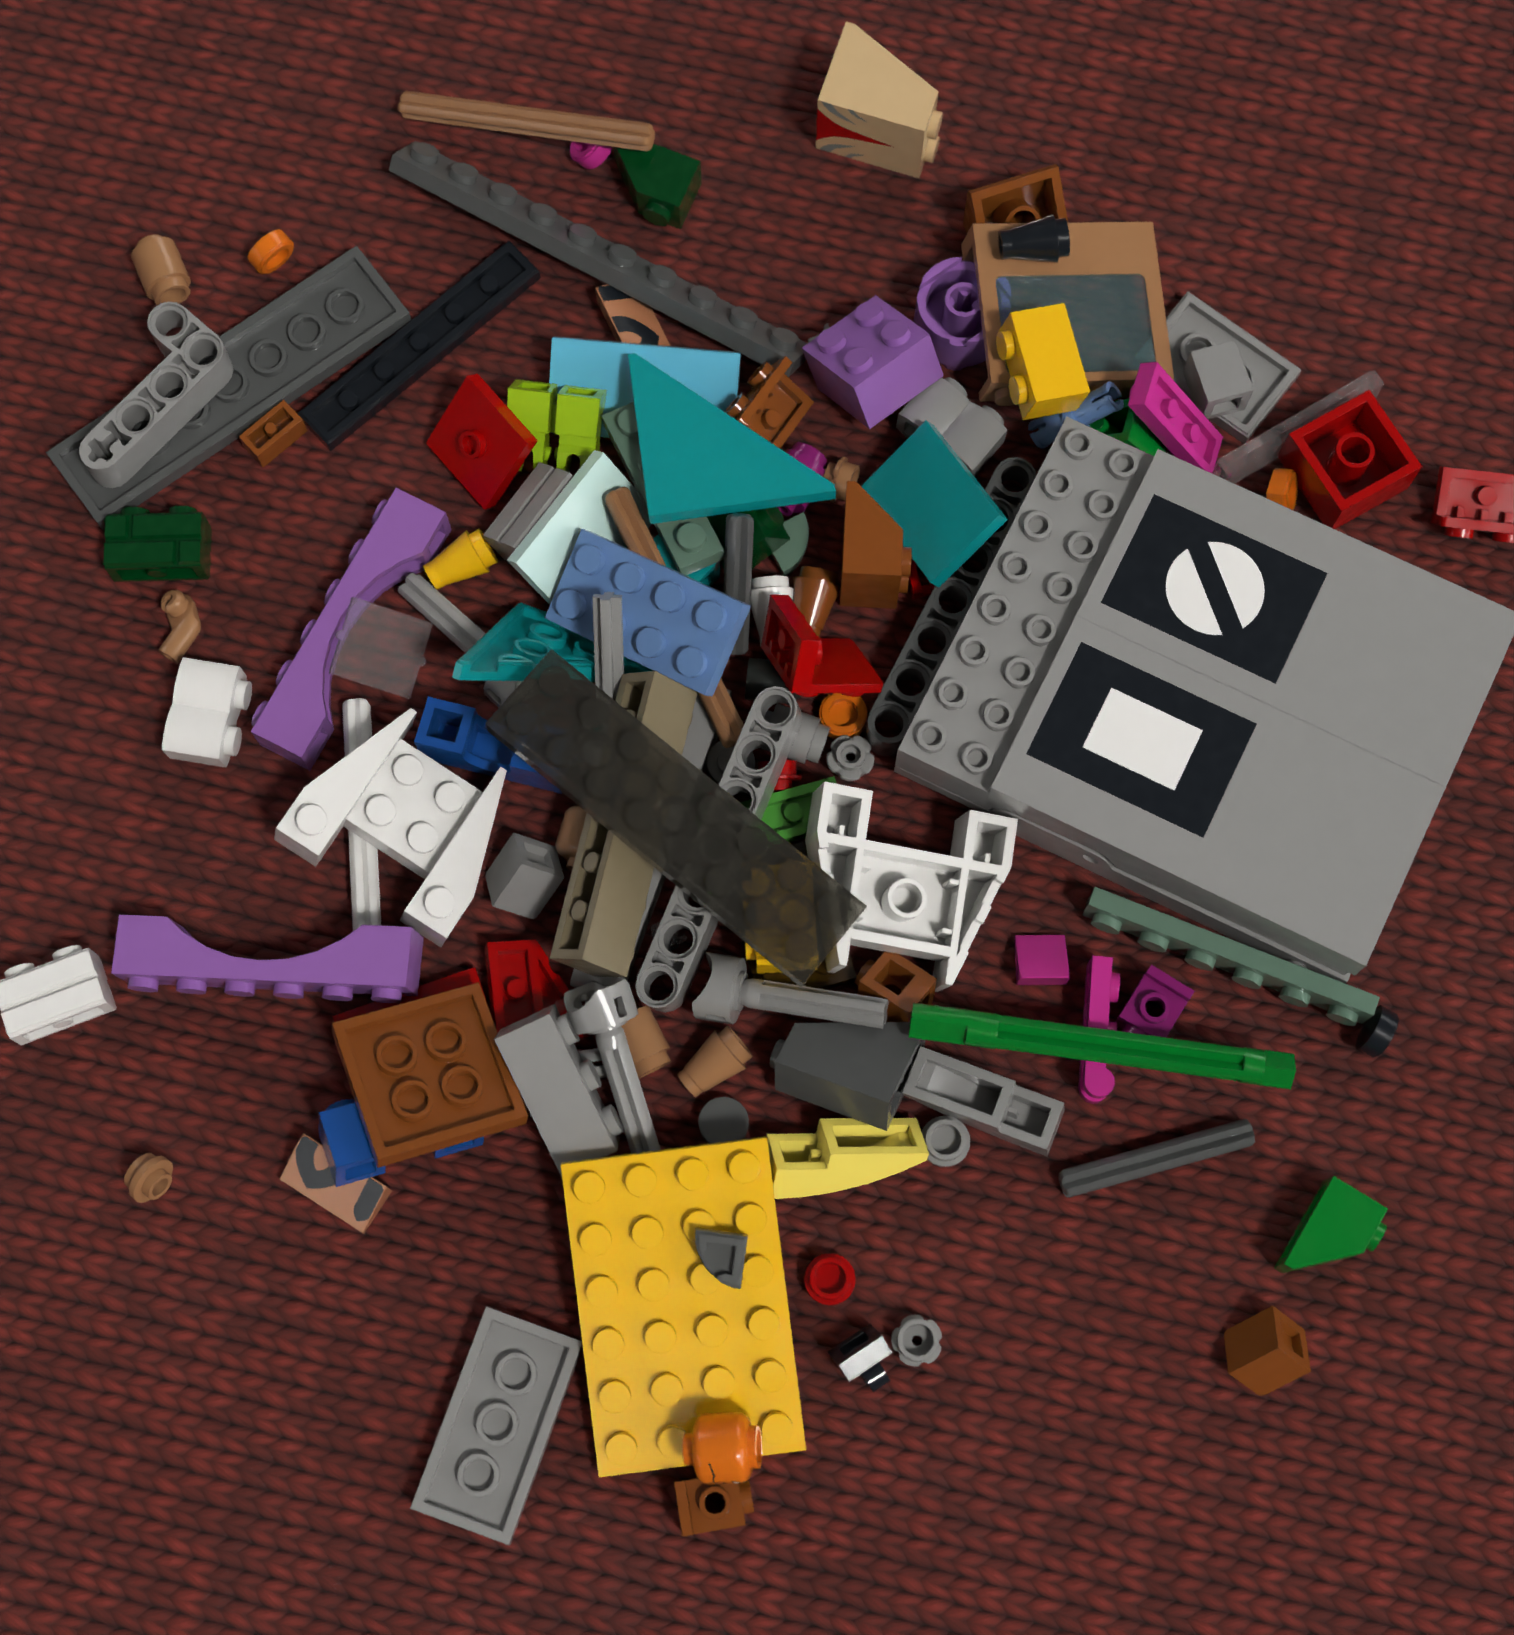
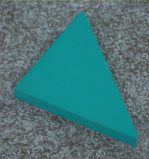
M636 353L628 354L650 524L836 499L835 484Z
M520 602L456 661L452 678L477 681L595 682L594 642L545 619L547 612ZM624 657V674L653 671Z

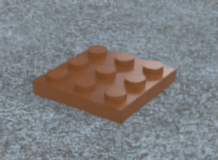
M479 982L332 1023V1034L377 1168L527 1124L528 1114L520 1092L494 1041L498 1033Z

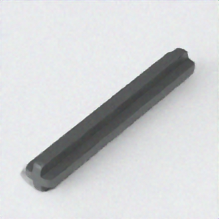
M1241 1119L1064 1169L1059 1173V1183L1065 1197L1070 1198L1250 1147L1255 1143L1254 1131L1247 1119Z

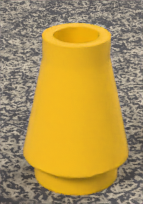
M480 529L472 533L466 530L433 560L424 564L423 567L435 589L439 590L446 585L489 573V567L496 564L498 560L491 545L483 538V532Z

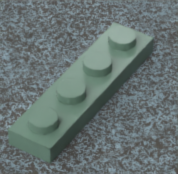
M634 402L601 416L603 426L648 512ZM707 517L654 524L678 572L689 575L724 559V549Z

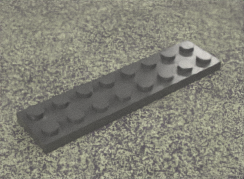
M356 245L219 337L233 364L231 379L128 482L115 488L101 486L92 477L79 455L80 443L84 437L115 407L46 453L103 530L105 529V516L121 514V510L124 508L139 506L238 439V436L283 399L290 404L404 327L412 320L410 313ZM207 356L198 365L209 364L214 361L216 356ZM183 388L172 389L165 398L176 397ZM149 421L138 422L132 428V431L144 429ZM122 439L121 442L125 446L126 443L124 439Z

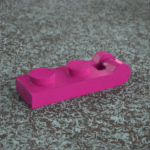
M1092 956L1086 965L1082 1026L1117 1031V1023L1109 1021L1110 1002L1117 1003L1120 990V973L1112 972L1113 957ZM1080 1060L1079 1094L1088 1103H1100L1113 1090L1115 1085L1114 1076L1106 1068V1063Z

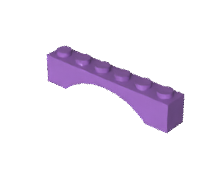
M395 488L389 500L383 499L377 506L372 518L373 527L365 540L359 539L353 546L348 559L350 564L341 580L335 579L328 588L324 599L326 606L317 620L312 619L306 625L301 635L300 644L302 646L293 661L289 659L283 664L276 678L277 688L269 701L265 700L257 707L252 718L251 725L253 728L251 733L261 746L309 771L334 731L331 713V681L337 656L349 631L362 613L385 591L406 579V576L409 574H418L425 571L423 565L437 556L452 530L445 511L398 488Z
M119 915L111 974L127 982L128 989L140 992H157L159 985H176V991L187 994H206L207 987L225 988L224 993L242 997L255 996V989L273 990V995L276 997L301 999L304 996V991L322 992V998L335 1001H351L353 994H371V1000L376 1002L401 1003L402 996H418L424 937L413 927L361 925L343 939L316 952L288 959L255 960L230 956L208 948L198 942L184 927L169 917Z

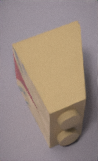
M846 21L817 100L816 148L920 178L924 163H933L940 142V136L937 135L941 126L943 112L936 110L939 91L856 24Z

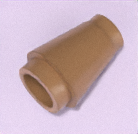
M726 1026L720 1032L716 1030L712 1032L677 1076L694 1097H697L702 1092H706L747 1069L745 1063L753 1055L739 1036L729 1026Z

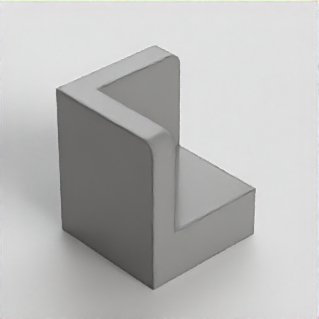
M1228 341L1190 351L1183 374L1193 403L1205 417L1212 419L1245 410L1253 393V387L1237 343L1235 341Z
M513 832L486 872L485 878L492 907L535 919L563 881L564 875L555 846Z

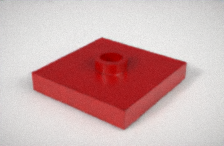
M477 373L466 376L426 444L485 510L496 506L538 440Z

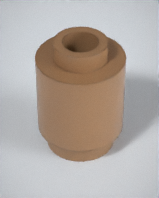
M149 235L142 238L133 249L131 259L147 297L154 300L156 305L168 301L179 304L184 302L191 292L189 288L191 279L174 240L160 235Z
M636 1004L639 1014L628 1020L627 1023L622 1025V1028L625 1031L633 1062L640 1079L668 1065L671 1059L666 1052L670 1049V1046L650 1007L643 1006L638 1008Z

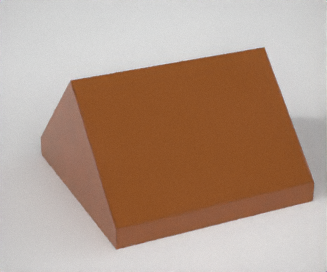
M1053 164L968 191L963 218L966 232L968 233L972 224L1029 223L1049 215H1054L1055 219L1066 218L1068 223L1058 165Z

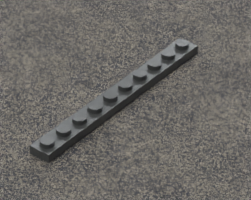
M414 141L392 154L389 171L725 346L741 352V354L760 364L767 361L772 365L786 355L793 362L785 372L788 378L806 361L802 347L808 343L798 339V336L791 330L775 327L759 319L752 310L734 306L724 301L707 287L693 285L678 277L671 268L655 265L637 256L632 248L622 244H614L597 235L593 228L584 224H575L558 215L551 206L535 203L519 195L512 186L496 183L479 174L473 166L456 162L440 154L433 145Z

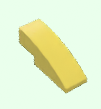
M820 1118L816 1133L767 1134L775 1199L808 1197L866 1185L925 1162L929 1155L917 1118H893L887 1131L853 1118Z

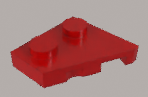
M536 939L487 942L484 950L491 1016L497 1033L500 1029L553 1004L556 1005L560 1016L567 1013L564 993L570 990L560 975L552 971L549 965V958ZM588 1033L578 1034L579 1038H587L591 1035Z

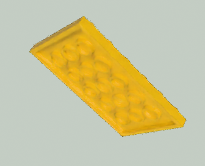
M767 1136L562 1162V1181L599 1478L685 1466L682 1448L684 1433H693L696 1419L704 1413H744L750 1419L752 1425L760 1427L762 1456L806 1450ZM696 1228L748 1235L741 1289L721 1283L706 1269L696 1249Z

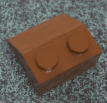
M847 481L843 524L840 606L897 609L899 593H908L912 547H903V529L856 481Z

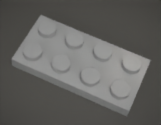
M486 1307L410 1509L511 1545L583 1347L582 1341Z

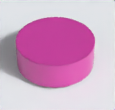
M571 141L570 155L574 161L585 169H594L606 160L613 147Z

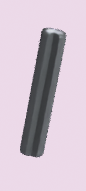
M732 513L726 517L723 593L750 605L754 520L749 514ZM750 610L731 655H742L748 651Z

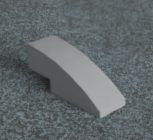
M922 1046L919 1048L902 1092L904 1096L942 1114L954 1117L962 1123L1048 1157L1065 1111L1064 1102L1020 1087L1012 1079Z

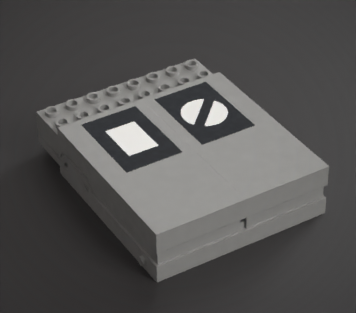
M1066 416L898 748L894 772L973 810L1018 819L1016 836L1242 944L1346 984L1350 975L1355 976L1366 967L1512 641L1514 636V610L1158 449L1155 456H1152Z

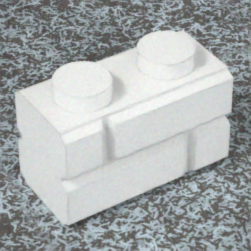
M72 945L52 954L53 961L37 967L33 963H24L4 972L5 979L0 980V1010L9 1038L22 1046L115 1011L117 1007L99 955L90 948L82 950L80 945Z

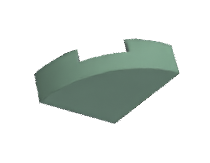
M804 512L784 521L783 526L790 540L771 554L782 576L792 573L798 567L806 552L809 540V527Z

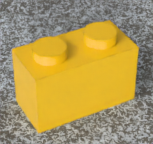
M1065 303L1010 312L997 333L996 346L1001 360H1006L1011 376L1009 378L1010 397L1015 405H1019L1022 419L1027 420L1076 411L1090 393V389Z

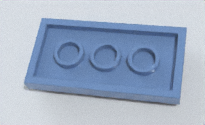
M581 529L545 619L594 642L592 595L604 594V592H614V595H622L624 657L653 671H657L705 696L713 697L751 605L596 533Z

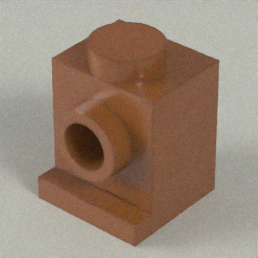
M884 951L876 962L869 959L863 965L855 979V984L858 986V995L889 1000L887 1022H910L913 1002L932 1005L937 978L903 956Z
M698 1478L674 1482L682 1537L745 1526L744 1514L754 1513L749 1480L744 1483L704 1484ZM712 1492L722 1494L726 1501L724 1510L717 1514L709 1512L705 1506V1499Z

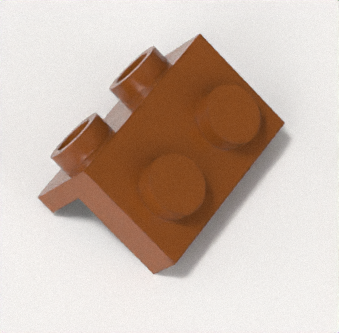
M786 355L772 365L767 361L763 362L747 381L752 386L746 395L742 393L737 396L724 411L778 448L783 446L814 403L808 395L785 375V372L793 363Z

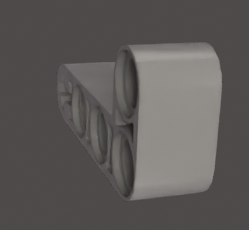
M168 301L160 303L152 309L147 320L148 329L159 350L166 358L106 415L80 443V459L95 481L103 487L115 488L128 482L232 377L233 364L222 340L189 310L177 302ZM183 327L176 335L165 336L172 328ZM211 355L216 356L211 363L198 365L203 358ZM183 388L176 397L165 398L172 389ZM149 421L144 429L132 431V428L138 422ZM122 439H124L126 443L125 446L121 442Z

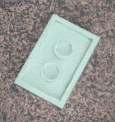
M596 450L592 452L507 559L549 605L581 529L591 531L626 547L606 506L605 496L609 492L620 487L628 488L647 527L649 528L651 525L648 512L636 488L604 452Z

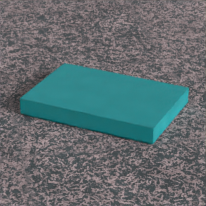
M927 420L861 486L903 529V547H912V559L929 582L937 587H940L1008 520L938 429Z

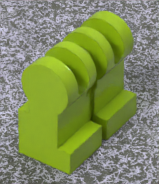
M518 379L508 387L507 407L538 440L531 450L533 453V470L539 462L548 464L552 453V447H549L550 432L559 435L558 448H555L554 453L557 462L556 468L570 472L572 454L580 458L581 468L594 450L600 451L601 415H603V410L605 409L607 390L564 385L557 394L558 384ZM524 463L518 471H522Z

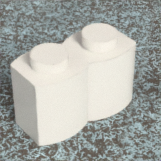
M182 658L175 681L173 702L166 720L162 741V751L170 759L227 768L230 756H237L242 740L241 728L236 727L241 709H248L252 696V683L247 681V675L240 666Z

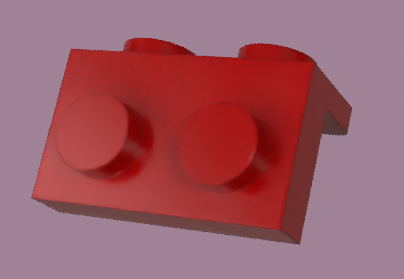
M1440 466L1431 523L1444 526V535L1473 538L1474 530L1492 532L1491 540L1514 543V474Z

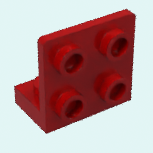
M770 595L761 648L791 693L803 697H815L819 693H841L850 697H860L864 693L882 692L883 681L852 639L820 638L815 634L806 621L804 614L799 611L789 595Z

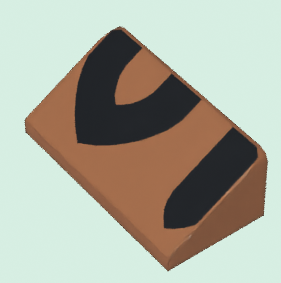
M602 285L595 288L597 303L616 342L670 346L652 307L610 285Z
M304 1133L299 1139L280 1177L281 1181L363 1234L392 1192L391 1189L373 1177L335 1187L322 1144Z

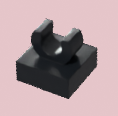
M868 1324L828 1351L838 1370L849 1382L861 1375L864 1382L874 1392L890 1381L879 1362L892 1354V1351L883 1336L871 1324Z

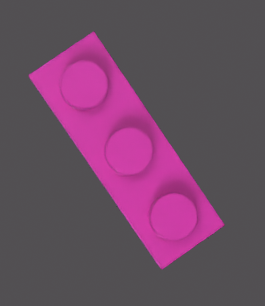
M1158 362L1140 363L1135 383L1130 389L1128 406L1175 457L1213 474L1223 436Z

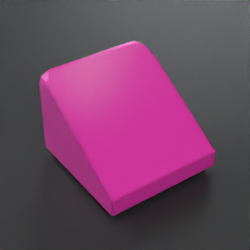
M1015 935L1016 985L1067 984L1069 980V964L1065 935Z

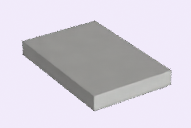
M1187 292L1166 317L1174 381L1193 402L1183 374L1190 351L1228 341H1235L1251 381L1253 393L1245 410L1209 420L1245 445L1299 377L1301 369L1196 296ZM1151 337L1133 358L1131 365L1137 370L1140 363L1154 362Z

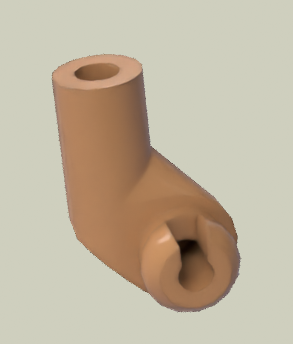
M171 590L162 597L161 608L164 612H167L172 631L158 649V652L170 661L178 664L199 635L201 621L194 600L189 595L183 594L180 590Z

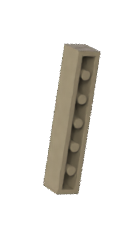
M657 671L622 674L550 959L592 976H628L630 963L634 957V947L642 915L646 908V899L653 870L658 860V850L665 822L670 811V802L677 773L681 767V757L688 729L692 722V712L697 692Z

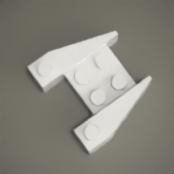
M410 708L306 785L276 827L274 840L316 867L343 827L353 832L425 879L404 910L400 921L408 927H413L419 934L442 947L474 898L507 770L500 767L484 792L477 789L403 740L412 727L417 711Z
M824 781L812 794L805 843L808 861L811 863L812 884L827 972L836 973L847 966L850 945L933 960L935 961L933 976L937 978L935 992L952 986L981 924L984 923L991 909L990 905L1000 885L1004 883L1011 869L1018 819L975 810L967 811L955 820L950 856L866 840L873 791Z

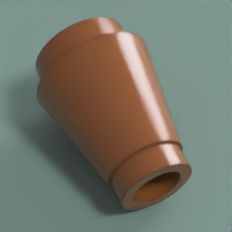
M802 566L799 576L794 577L793 602L799 611L804 614L806 621L815 634L820 637L840 590V586L836 585L838 574L823 568Z

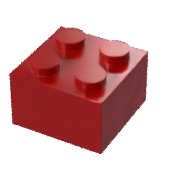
M1370 390L1289 433L1278 454V458L1286 469H1294L1297 473L1298 487L1324 525L1333 529L1344 525L1407 490L1422 468V465Z

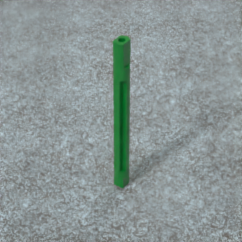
M915 1002L912 1005L908 1038L1079 1059L1233 1080L1240 1083L1291 1089L1296 1073L1295 1055L1292 1053L1114 1031Z

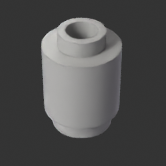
M777 703L773 712L767 710L766 721L773 724L782 723L789 716L790 707ZM801 712V727L788 755V759L805 764L806 760L818 764L831 727L820 724L821 718Z

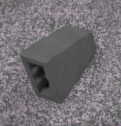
M842 1022L795 1023L787 1039H779L771 1054L770 1067L775 1069V1090L887 1131L904 1097L902 1092L920 1046L925 1048V1040L908 1038L910 1022H886L883 1029Z

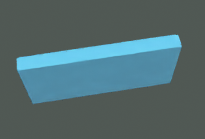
M559 336L552 337L549 383L558 384L557 394L564 385L607 390L603 414L634 402L628 354L636 353L722 411H725L738 396L741 352ZM602 421L600 437L610 438Z

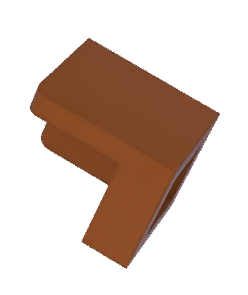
M1274 1306L1259 1312L1224 1332L1228 1374L1259 1396H1264L1311 1372L1305 1329Z

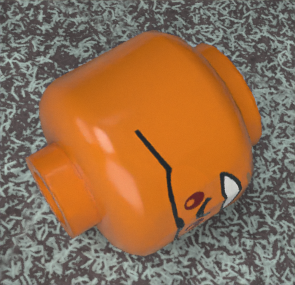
M742 1412L701 1414L694 1423L693 1433H684L682 1447L685 1466H694L697 1478L704 1484L744 1483L750 1478L753 1469H760L762 1438L760 1427L752 1425L750 1419Z

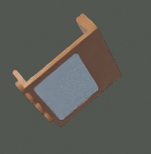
M1153 222L1067 223L1070 236V254L1068 257L1059 258L1058 263L1019 259L1001 260L998 232L1026 223L972 224L961 247L963 261H971L975 264L988 373V379L979 391L980 401H995L999 406L1015 405L1009 393V378L1011 376L1006 360H1001L996 346L997 333L1010 312L1065 303L1090 392L1110 381L1120 390L1122 394L1120 398H1129L1130 389L1135 383L1140 363L1158 362L1174 380Z

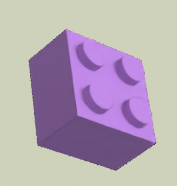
M876 295L867 302L860 304L853 312L832 327L821 332L819 336L802 347L817 388L869 429L944 376L930 334Z

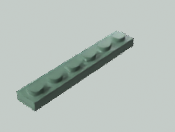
M1094 887L1082 916L1092 919L1091 925L1101 931L1110 934H1119L1120 930L1139 937L1138 943L1145 948L1156 952H1166L1167 949L1185 955L1184 960L1196 968L1212 971L1216 967L1232 973V980L1240 985L1252 989H1260L1261 985L1280 992L1279 998L1298 1007H1308V1004L1322 1008L1327 1010L1326 1016L1344 1025L1355 1026L1356 1022L1360 1024L1366 1022L1374 1016L1380 999L1379 996L1098 887Z

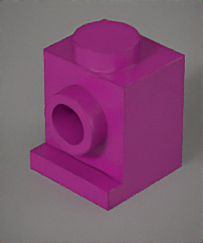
M1151 964L1115 1022L1117 1026L1123 1029L1122 1032L1167 1037L1195 991ZM1152 1001L1162 1007V1015L1159 1017L1150 1016L1145 1009L1146 1002Z

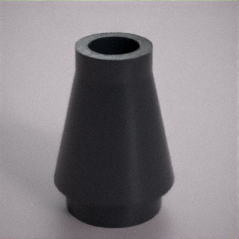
M1049 215L1009 230L999 231L998 245L1001 260L1019 259L1058 263L1059 258L1068 257L1070 254V236L1066 218L1055 219L1054 215Z

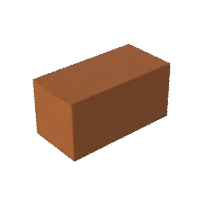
M283 399L238 437L247 452L264 468L307 432V428L303 419Z

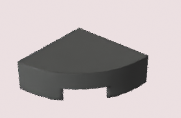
M696 1228V1249L706 1269L721 1283L741 1289L748 1235Z

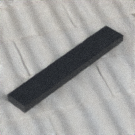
M507 241L303 408L298 415L314 435L332 451L541 279L539 270L510 241Z

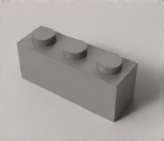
M553 1004L500 1029L494 1041L561 1177L562 1162L601 1158L616 1152L621 1139L619 1134L624 1132L621 1120L612 1104L604 1106L597 1091V1088L602 1086L601 1080L591 1060L582 1061L574 1044L579 1041V1036L575 1034L568 1014L560 1016L556 1005Z

